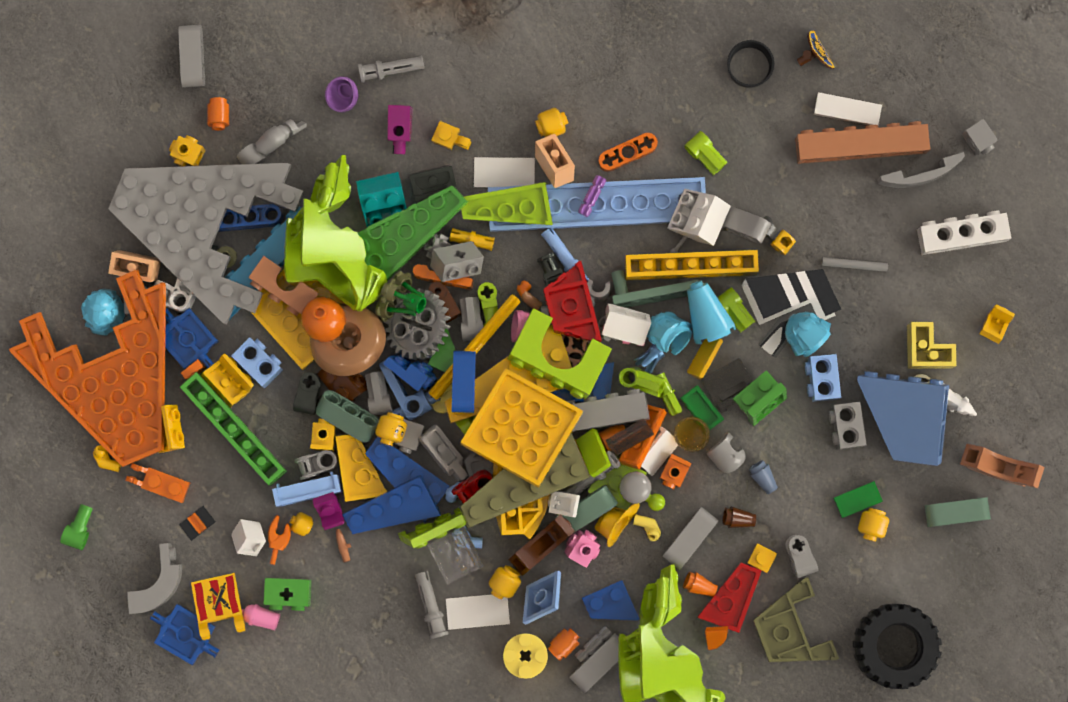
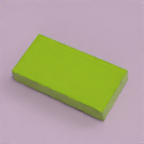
M592 428L576 440L590 476L595 478L611 466L597 430Z

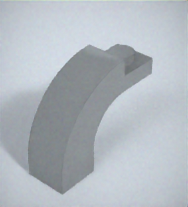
M171 543L159 544L161 573L156 583L146 590L127 592L129 614L153 611L168 602L176 592L182 577V565H173V561H176L175 547L172 548Z

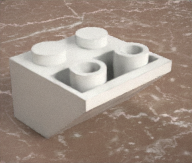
M684 189L667 228L697 242L714 246L731 206L715 195Z

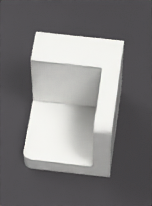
M240 519L232 532V539L237 554L257 556L266 542L261 524L256 521Z

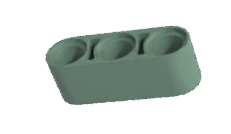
M330 390L323 393L315 409L316 414L320 418L365 443L371 441L379 422L378 418L370 412Z
M603 485L579 500L576 517L564 515L562 517L571 523L573 530L576 532L611 510L618 502L608 487Z
M988 497L924 505L927 527L991 519Z

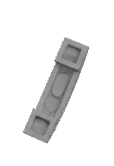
M962 152L945 157L939 162L941 168L907 178L903 177L900 170L880 176L877 182L879 185L893 188L924 185L947 174L965 155Z

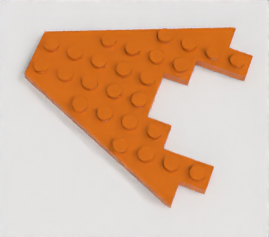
M138 270L116 278L132 318L113 327L120 349L85 364L77 345H71L57 352L41 312L19 321L27 341L9 349L10 353L122 467L164 450L165 427L161 406L165 405L166 285L165 282H161L146 289Z

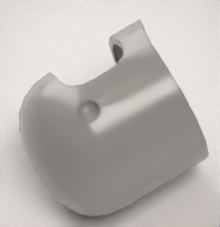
M729 431L706 453L717 468L724 473H731L737 470L746 458L743 448L735 451L730 445L733 436Z
M637 471L626 474L621 479L619 486L622 497L627 502L633 504L644 502L650 496L652 489L648 477Z

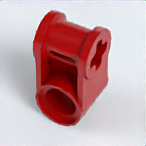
M479 470L468 479L456 485L451 492L453 495H457L464 504L483 487L478 484L479 479L488 478L491 480L493 476L488 470Z

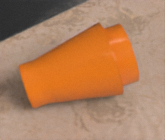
M689 572L684 580L683 588L687 589L689 593L706 595L713 598L718 585L713 584L697 572Z

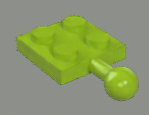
M620 463V467L614 468L607 473L605 479L595 481L590 486L588 493H592L606 485L618 502L616 507L627 510L631 503L627 502L620 493L621 479L630 472L637 471L644 475L647 472ZM650 494L645 500L653 511H660L665 506V499L661 494Z

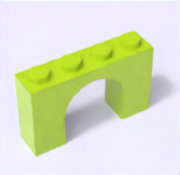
M533 308L507 359L511 361L513 366L531 371L530 373L534 377L539 379L545 378L551 381L550 384L552 386L570 391L573 397L587 399L612 348L592 339L578 365L570 369L553 367L545 360L541 349L543 337L553 318Z

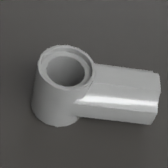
M478 297L460 299L463 342L472 341L483 328Z
M383 372L365 374L369 398H367L369 412L374 416L385 415L387 412L392 413V401L387 391Z

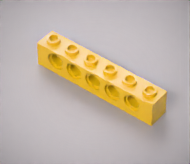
M758 250L625 256L626 280L753 276L759 272Z

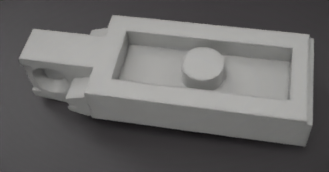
M433 425L418 438L444 473L448 476L453 475L457 481H463L468 476L462 468L464 464L462 461L463 457L438 425Z

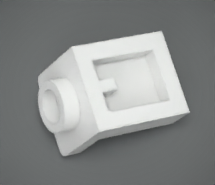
M562 491L552 493L548 499L549 513L576 517L580 495Z

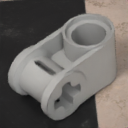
M328 450L302 456L294 460L299 466L301 481L332 471L339 464L337 454ZM330 454L333 458V463L329 467H325L322 460L324 456Z
M800 535L788 537L785 547L796 578L799 579L818 572V566L807 539ZM795 540L801 542V545L798 546L799 550L792 548Z

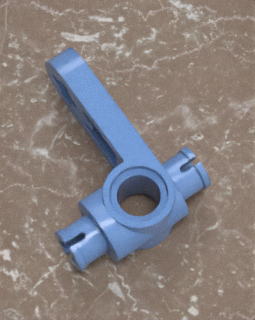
M385 361L379 363L390 388L401 406L392 410L393 414H400L404 419L407 418L411 421L432 410V404L441 400V398L435 400L429 395V391L425 392L424 390L408 396L398 376L383 364ZM413 400L418 401L420 405L419 410L415 413L409 408Z

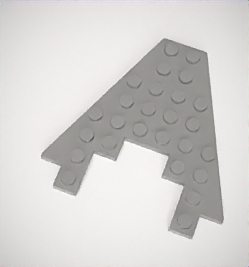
M289 163L124 169L108 209L222 323L227 325L234 306L255 314L263 295L260 291L224 278L223 276L231 257L211 249L227 209L248 217L254 199L257 197L296 212L304 191L284 184L292 166Z

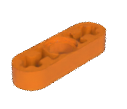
M644 133L604 151L598 161L600 168L603 171L611 172L653 153L658 144L656 136L652 133ZM645 138H647L648 141H653V143L651 144V148L648 149L647 146H644L640 148V151L642 153L638 154V148L634 144L635 142H637L638 146H640L644 143ZM624 147H631L634 150V155L631 158H625L622 155ZM618 151V156L622 162L619 163L617 158L612 161V166L603 164L605 156L611 159L616 157L614 152Z

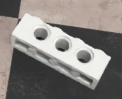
M999 210L988 212L987 216L979 217L978 214L967 215L964 220L958 221L957 217L944 219V223L936 224L935 221H928L922 223L923 226L917 229L921 255L1002 243L1011 239L1007 213L1000 214ZM981 224L989 226L990 232L988 234L981 231ZM959 227H965L968 230V237L960 235ZM939 230L947 234L946 240L938 238L937 232Z

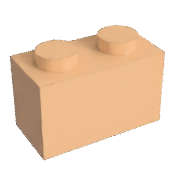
M553 134L535 141V158L554 189L574 181L575 165L557 136Z
M117 250L111 254L108 274L123 276L138 270L142 281L153 282L158 280L161 261L155 257Z

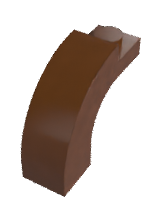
M560 514L508 560L522 576L525 575L575 532L571 523Z

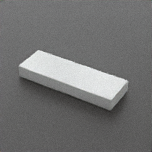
M818 92L813 115L863 125H878L882 105Z

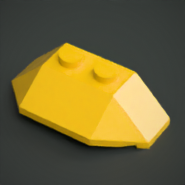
M496 464L493 466V478L503 470L502 467ZM542 498L497 516L496 519L501 535L525 534L543 512Z

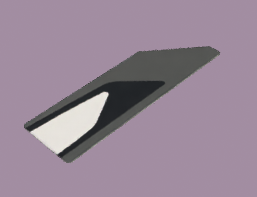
M809 303L780 316L759 343V346L776 358L788 343L785 336L788 318L792 314L805 311L812 312V304Z

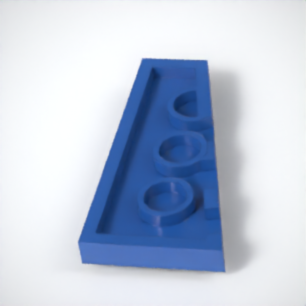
M376 437L365 454L394 488L421 475L435 503L438 504L450 486L395 447L380 443L381 438Z
M420 475L342 515L352 534L437 517L441 515V512L424 479Z

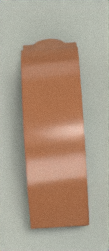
M966 444L960 465L981 474L1012 484L1034 488L1039 487L1045 468L1038 464L1012 459L984 447Z

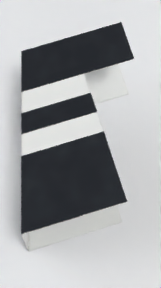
M823 269L746 278L741 285L759 325L809 303L812 304L817 317L824 320L836 316L834 312L841 310Z

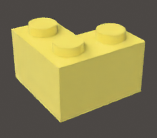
M911 322L907 325L908 369H949L956 366V344H934L933 322Z

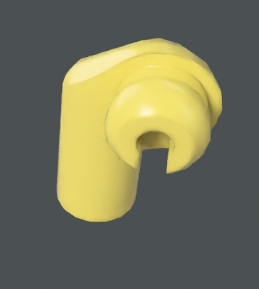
M635 514L633 525L644 527L650 541H657L661 536V530L656 520Z

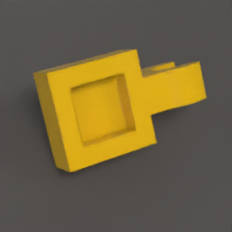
M439 121L431 139L433 143L452 150L454 145L468 150L472 143L471 139L459 136V128Z

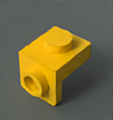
M996 304L988 313L979 334L999 344L1015 314Z

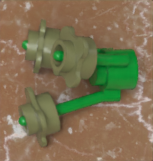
M399 271L389 284L385 283L382 287L381 295L383 296L380 297V302L376 305V315L381 317L382 322L392 318L395 312L415 316L416 313L420 314L424 310L426 298L424 293L411 287L412 279L409 272L405 274ZM408 290L411 292V294H410V293H408V294H406V295L401 294V293L407 292ZM396 297L403 299V305L406 308H395L393 301Z

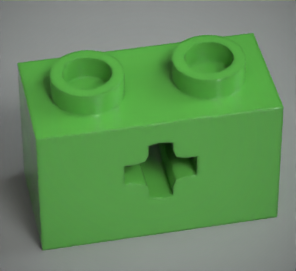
M265 578L264 605H269V609L282 610L283 606H291V610L304 611L305 606H310L311 580ZM287 588H289V592L293 593V597H289L288 601H286V597L282 596V592H286Z

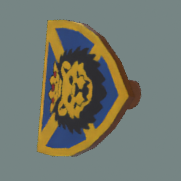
M809 31L807 38L811 50H805L803 55L797 59L799 65L803 66L817 57L827 68L834 69L835 67L815 31Z

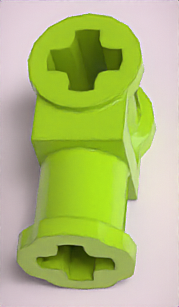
M489 282L481 284L478 288V298L481 301L485 318L484 326L498 311L497 289ZM484 288L493 291L489 299H486L485 295H481L484 292Z

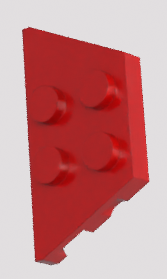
M578 261L574 267L566 273L564 272L555 282H551L543 289L549 316L553 318L551 321L553 333L588 341L594 339L601 342L602 339L581 261Z

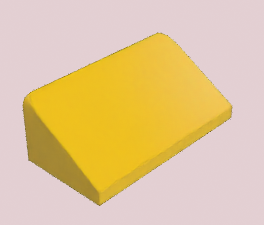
M704 339L687 373L702 380L723 343L722 339L712 342Z

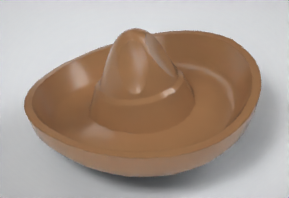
M343 303L340 305L345 312L346 325H344L341 335L328 342H319L310 338V348L315 362L321 369L337 376H350L363 372L378 360L385 347L386 333L381 320L374 312L368 308L362 311H355Z

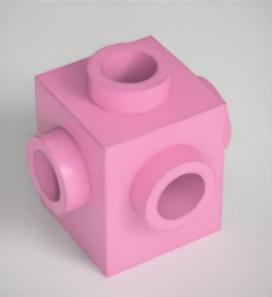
M578 530L569 537L567 541L568 546L564 552L568 558L587 568L591 560L598 556L601 545L596 540L597 536L592 532Z

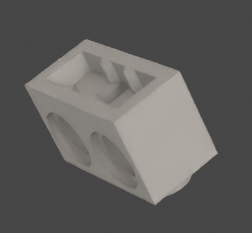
M860 402L833 405L831 407L832 411H829L828 415L830 424H834L835 432L832 433V442L834 446L837 445V450L866 446ZM844 409L850 413L849 421H843L840 418L841 410ZM845 431L853 434L854 439L851 443L844 441L843 434Z

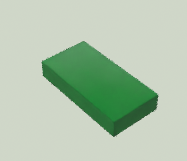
M698 385L680 398L706 433L724 420Z
M875 481L833 498L841 518L883 502Z

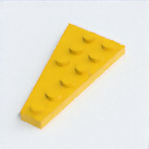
M550 325L542 340V354L545 360L553 367L570 369L572 366L561 334L553 333L552 325ZM507 356L475 379L474 413L452 412V397L447 399L444 404L450 423L477 416L505 368L550 393L560 389L550 384L551 381L545 378L539 379L531 375V371L525 368L519 369L513 366L511 361L507 359Z

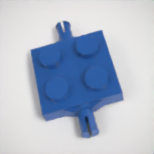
M166 308V321L168 323L165 329L166 349L184 369L197 359L208 369L214 363L207 354L219 341L190 308L182 315L176 317Z
M177 604L172 613L166 618L156 611L152 614L154 616H151L150 620L161 625L160 633L154 642L155 644L191 665L195 663L203 651L214 658L217 656L216 653L220 649L209 644L210 639L202 640L199 633L197 615ZM208 623L211 636L216 626Z

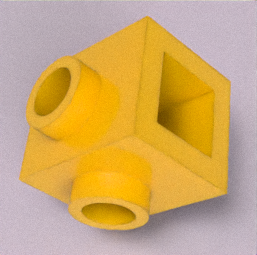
M188 135L185 138L178 136L177 140H173L169 148L170 156L174 159L173 163L180 167L199 166L206 150L203 146L197 144L198 140Z

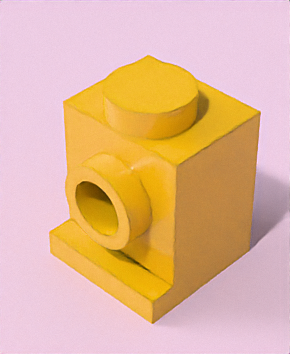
M318 419V423L313 422L310 449L334 451L336 427L324 419ZM325 430L327 432V436L325 438H320V431Z

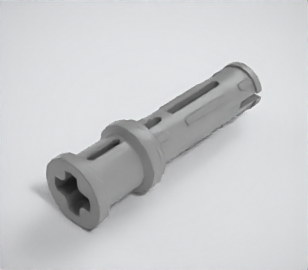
M422 56L386 63L378 60L374 64L363 66L358 64L361 83H365V80L376 78L382 80L386 75L425 69Z
M607 451L606 454L611 463L609 468L595 478L591 476L588 479L566 487L562 492L579 495L598 479H605L606 474L611 470L619 468V460L611 451Z
M429 572L415 574L426 613L424 621L427 622L431 634L429 639L432 640L449 635L448 631L445 630L442 620L444 615L437 606Z

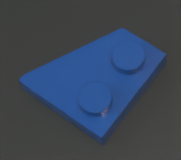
M622 580L582 598L592 619L639 620Z

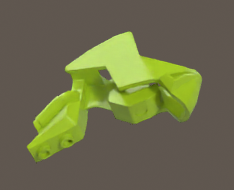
M341 155L336 163L331 162L325 167V175L320 174L316 178L310 200L303 199V207L293 219L287 218L284 272L288 283L317 280L352 310L362 311L381 296L382 287L388 281L384 271L371 265L367 266L365 263L366 251L364 241L358 233L348 226L340 229L329 217L328 213L340 208L351 193V185L348 183L349 165L346 164V155Z
M675 564L661 569L660 578L657 579V582L647 584L644 588L639 612V628L627 636L623 633L619 634L618 664L620 692L623 702H641L650 698H654L658 702H724L726 699L722 691L706 689L703 685V671L699 657L684 645L675 646L662 633L661 627L681 612L682 597L678 590V573L675 571Z

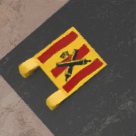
M235 573L191 582L199 633L202 640H208L211 637L208 623L234 617L237 632H244L246 630Z

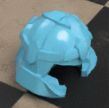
M99 289L98 291H93L91 295H87L81 306L83 319L86 321L85 327L90 328L94 334L107 336L110 332L114 331L113 327L122 324L125 317L124 303H122L115 290Z
M661 312L651 317V326L647 337L650 343L656 344L660 351L666 353L669 351L671 344V353L677 355L687 346L691 339L692 324L677 317L673 312Z
M805 311L792 314L786 324L785 336L795 356L803 355L808 357L820 348L831 335V323L822 318L820 319L811 312Z

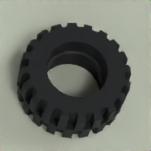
M885 604L868 612L869 614L861 619V624L854 633L856 635L855 641H853V647L855 648L854 657L859 663L858 667L871 681L891 689H908L909 687L920 685V682L923 680H927L931 676L932 670H936L938 666L936 664L937 660L941 658L942 653L939 651V645H942L941 638H938L937 634L939 631L937 626L932 624V619L922 613V610L906 604ZM892 625L904 626L911 630L916 637V655L909 664L903 667H891L885 664L877 653V640L880 633Z

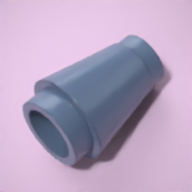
M764 460L757 462L749 468L750 476L766 494H770L778 488L769 464H766Z

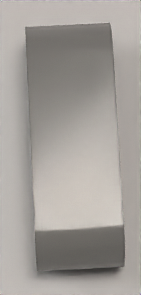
M179 26L182 87L205 86L202 26Z
M731 206L721 230L761 244L771 223L762 217Z
M700 507L662 557L672 565L675 564V567L680 570L719 520L703 507Z
M616 633L606 640L569 677L584 694L618 662L619 636Z

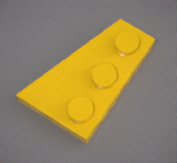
M349 434L335 436L344 501L375 498L387 492L371 460L365 454L366 449L363 443Z

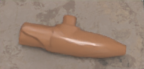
M336 529L339 552L343 563L350 561L348 548H351V544H347L340 529Z

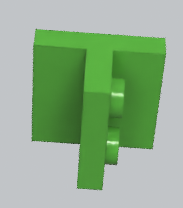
M766 370L736 395L733 401L748 416V421L755 426L787 399V389L781 382L778 384Z

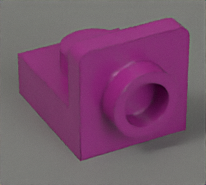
M334 492L313 498V505L321 517L324 530L344 524L342 506Z

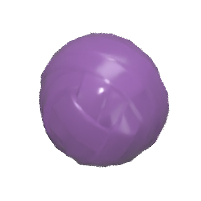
M339 76L334 78L328 84L325 91V99L328 106L334 111L342 113L351 110L358 100V88L354 81L348 77Z

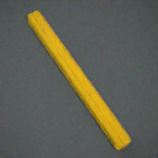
M510 295L464 351H476L477 354L520 304V300L515 295ZM453 364L430 389L429 395L435 400H438L452 384Z

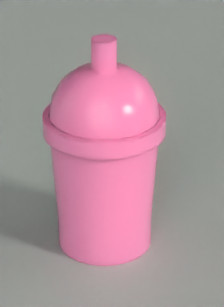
M258 604L248 605L245 609H242L243 619L250 626L255 625L276 630L280 613L260 607Z

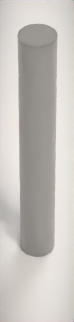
M822 258V266L885 272L888 270V263Z

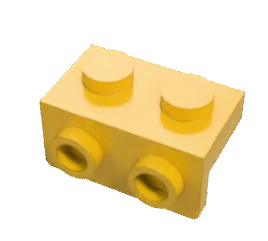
M225 353L201 375L230 408L249 394L254 386L249 375L243 373L237 367L236 361Z
M178 405L161 406L165 427L164 450L158 453L185 448Z

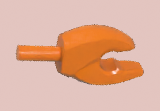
M278 515L274 517L268 530L269 548L273 549L270 560L272 565H275L278 550L283 551L291 537L290 525L288 523L282 535L276 533L280 518Z

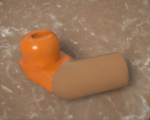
M523 280L520 285H517L518 294L522 301L530 308L539 310L542 302L528 292L532 286Z

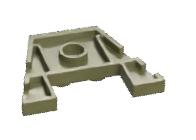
M808 577L802 579L753 619L768 662L839 659L832 640L810 647L794 604L815 596Z

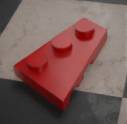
M740 563L697 618L721 627L728 626L729 630L739 633L762 570Z

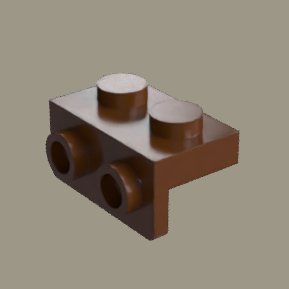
M323 369L317 373L330 391L340 394L351 402L368 390L365 378L359 373L350 376H337Z

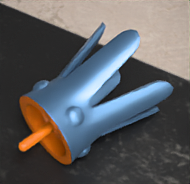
M652 344L645 353L634 359L636 361L635 365L639 366L642 364V367H646L645 372L652 373L658 361L665 355Z

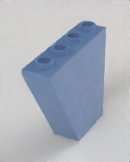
M865 371L864 375H859L857 381L893 460L935 466L941 464L949 385L943 384V380L930 379V382H921L920 377L909 376L908 380L899 379L900 375L886 374V377H879L877 372Z

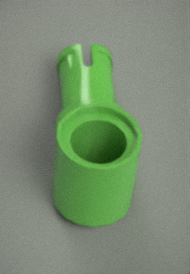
M80 504L74 523L71 522L70 525H67L62 533L61 544L81 551L84 549L89 537L86 525L93 508Z

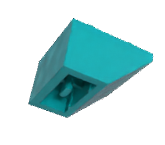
M399 172L356 181L367 227L407 209Z

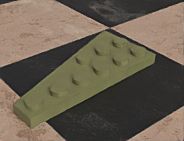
M572 433L539 488L503 469L460 507V511L467 527L471 528L591 477Z

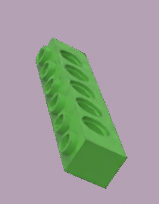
M196 372L180 386L185 394L268 485L272 486L287 472L200 374Z

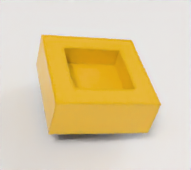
M757 543L747 564L768 573L777 553Z

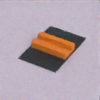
M202 506L181 522L179 526L192 541L216 521L206 508Z

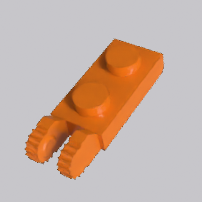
M417 264L412 269L414 277L418 278V280L421 279L432 283L436 281L441 282L436 273L429 270L427 265ZM464 277L442 283L447 286L471 290L474 282L473 279Z
M134 463L131 464L130 468L146 473L143 481H140L135 477L127 476L125 481L139 485L142 489L177 502H184L191 484L190 482L150 467L145 468Z

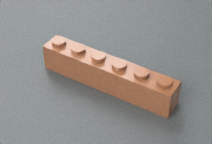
M920 121L910 122L908 126H900V123L887 124V127L878 128V125L865 126V129H857L855 126L845 127L843 131H835V128H826L822 132L814 133L813 130H803L795 138L798 164L927 154L930 150L928 124H921Z

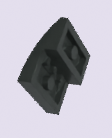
M452 165L409 174L416 204L450 186H454L457 189Z

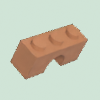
M263 256L248 277L252 280L250 284L259 291L264 288L270 292L268 297L278 304L283 301L289 305L286 309L294 315L302 314L306 304L316 298L318 293L303 282H299L296 288L291 291L280 289L276 278L282 268Z

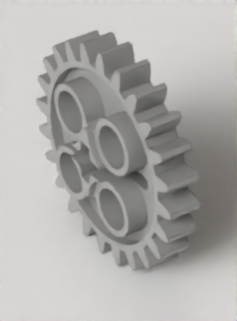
M418 288L417 291L424 293L426 298L424 310L420 314L416 313L415 316L395 312L392 318L384 322L389 324L385 332L390 333L386 338L387 341L392 342L390 348L396 349V354H401L402 357L413 360L417 358L423 360L425 355L431 357V350L438 352L437 345L445 344L442 337L449 336L444 332L445 329L451 327L446 324V321L451 319V317L445 315L449 310L446 307H442L445 302L439 299V295ZM396 297L397 305H395V308H406L403 305V299ZM405 317L432 328V331L402 321V318Z

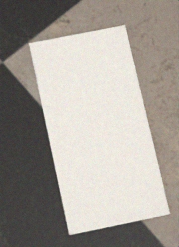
M474 157V187H508L534 184L535 158Z
M493 595L446 599L448 630L510 624L508 598L503 597L501 600Z

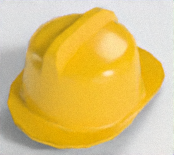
M639 503L631 505L627 510L613 507L600 516L595 525V530L607 539V547H611L617 541L621 532L634 518L640 507Z

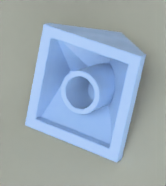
M555 571L526 586L523 623L525 625L559 609L560 571Z

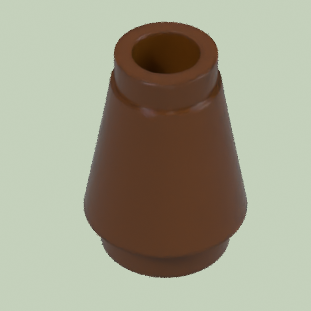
M731 506L724 509L722 523L728 528L755 527L756 514Z

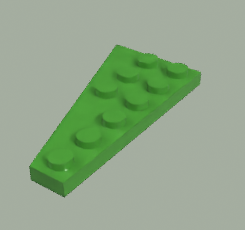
M450 186L358 232V235L364 241L366 251L365 263L367 266L371 265L384 271L388 281L468 201L454 186Z

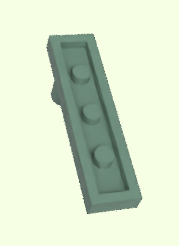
M614 271L611 275L616 295L612 296V304L629 308L688 296L687 290L690 289V284L698 280L628 293L624 271Z

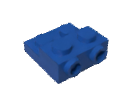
M396 354L389 356L383 363L416 391L431 388L437 380V377L432 372L433 368L424 361L422 363L418 361L410 364L411 361L402 357L401 354L400 356Z

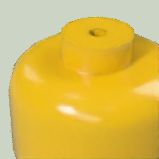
M303 512L297 513L296 516L293 515L289 522L292 524L291 531L300 536H305L313 526V518Z

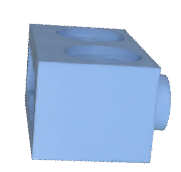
M249 337L231 356L265 389L283 371L279 366L282 362L274 354L269 356L264 351L267 347L258 338L254 341ZM250 348L256 349L257 352L253 359L246 358V351ZM266 363L271 364L272 371L267 375H263L261 367Z
M837 354L810 356L808 362H805V373L810 376V384H807L808 397H812V402L840 399L841 391ZM817 362H823L826 365L825 373H819L816 370ZM823 383L828 386L829 392L827 395L819 393V384Z

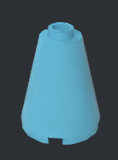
M702 280L690 284L687 295L695 344H702L701 340L703 339L712 342L731 333L730 328L736 330L735 323L709 284L703 283Z

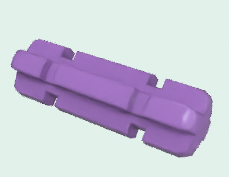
M598 175L595 176L592 182L593 186H590L583 200L584 204H581L578 213L585 217L590 215L591 207H594L601 193L600 189H603L606 183L605 178Z

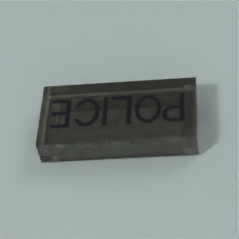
M642 419L608 438L606 442L608 447L617 456L654 435V432L645 419Z

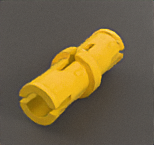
M455 228L451 230L450 242L465 243L472 241L478 248L490 251L493 249L495 237L476 234V231L467 232Z

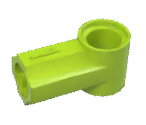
M699 131L684 145L687 152L694 159H698L713 176L728 163L713 147L711 140L702 131Z
M732 287L717 297L740 333L756 322L742 304L743 301Z
M639 367L625 368L619 374V381L624 387L640 389V391L656 397H660L664 391L665 378L642 371ZM630 372H633L635 375L633 383L628 377Z

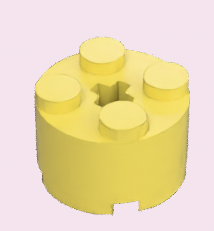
M525 633L516 635L508 641L504 648L503 660L511 674L527 679L535 677L543 671L548 660V653L541 639L535 635ZM522 650L524 652L528 650L531 652V660L529 662L527 660L523 662L520 660V652Z

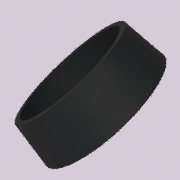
M746 40L738 43L732 48L727 59L730 77L736 84L746 88L757 87L766 82L771 77L775 65L771 50L765 44L756 40ZM754 48L765 55L768 60L769 70L762 82L758 84H745L733 76L730 70V63L732 57L739 50Z

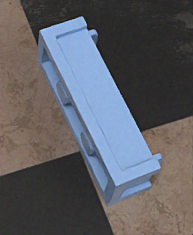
M331 471V476L284 487L276 484L277 488L272 489L276 507L312 500L334 492V494L342 493L339 475H334L333 471Z

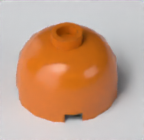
M318 297L309 301L303 308L301 315L302 326L310 338L319 342H328L341 335L344 325H346V316L338 302L332 298Z

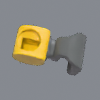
M765 216L764 219L771 223L766 237L771 240L770 245L785 256L796 241L785 230L782 229L778 232L772 219L769 216Z

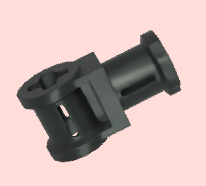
M554 252L536 260L543 269L545 286L555 282L563 274L562 268H558L554 259L556 256Z

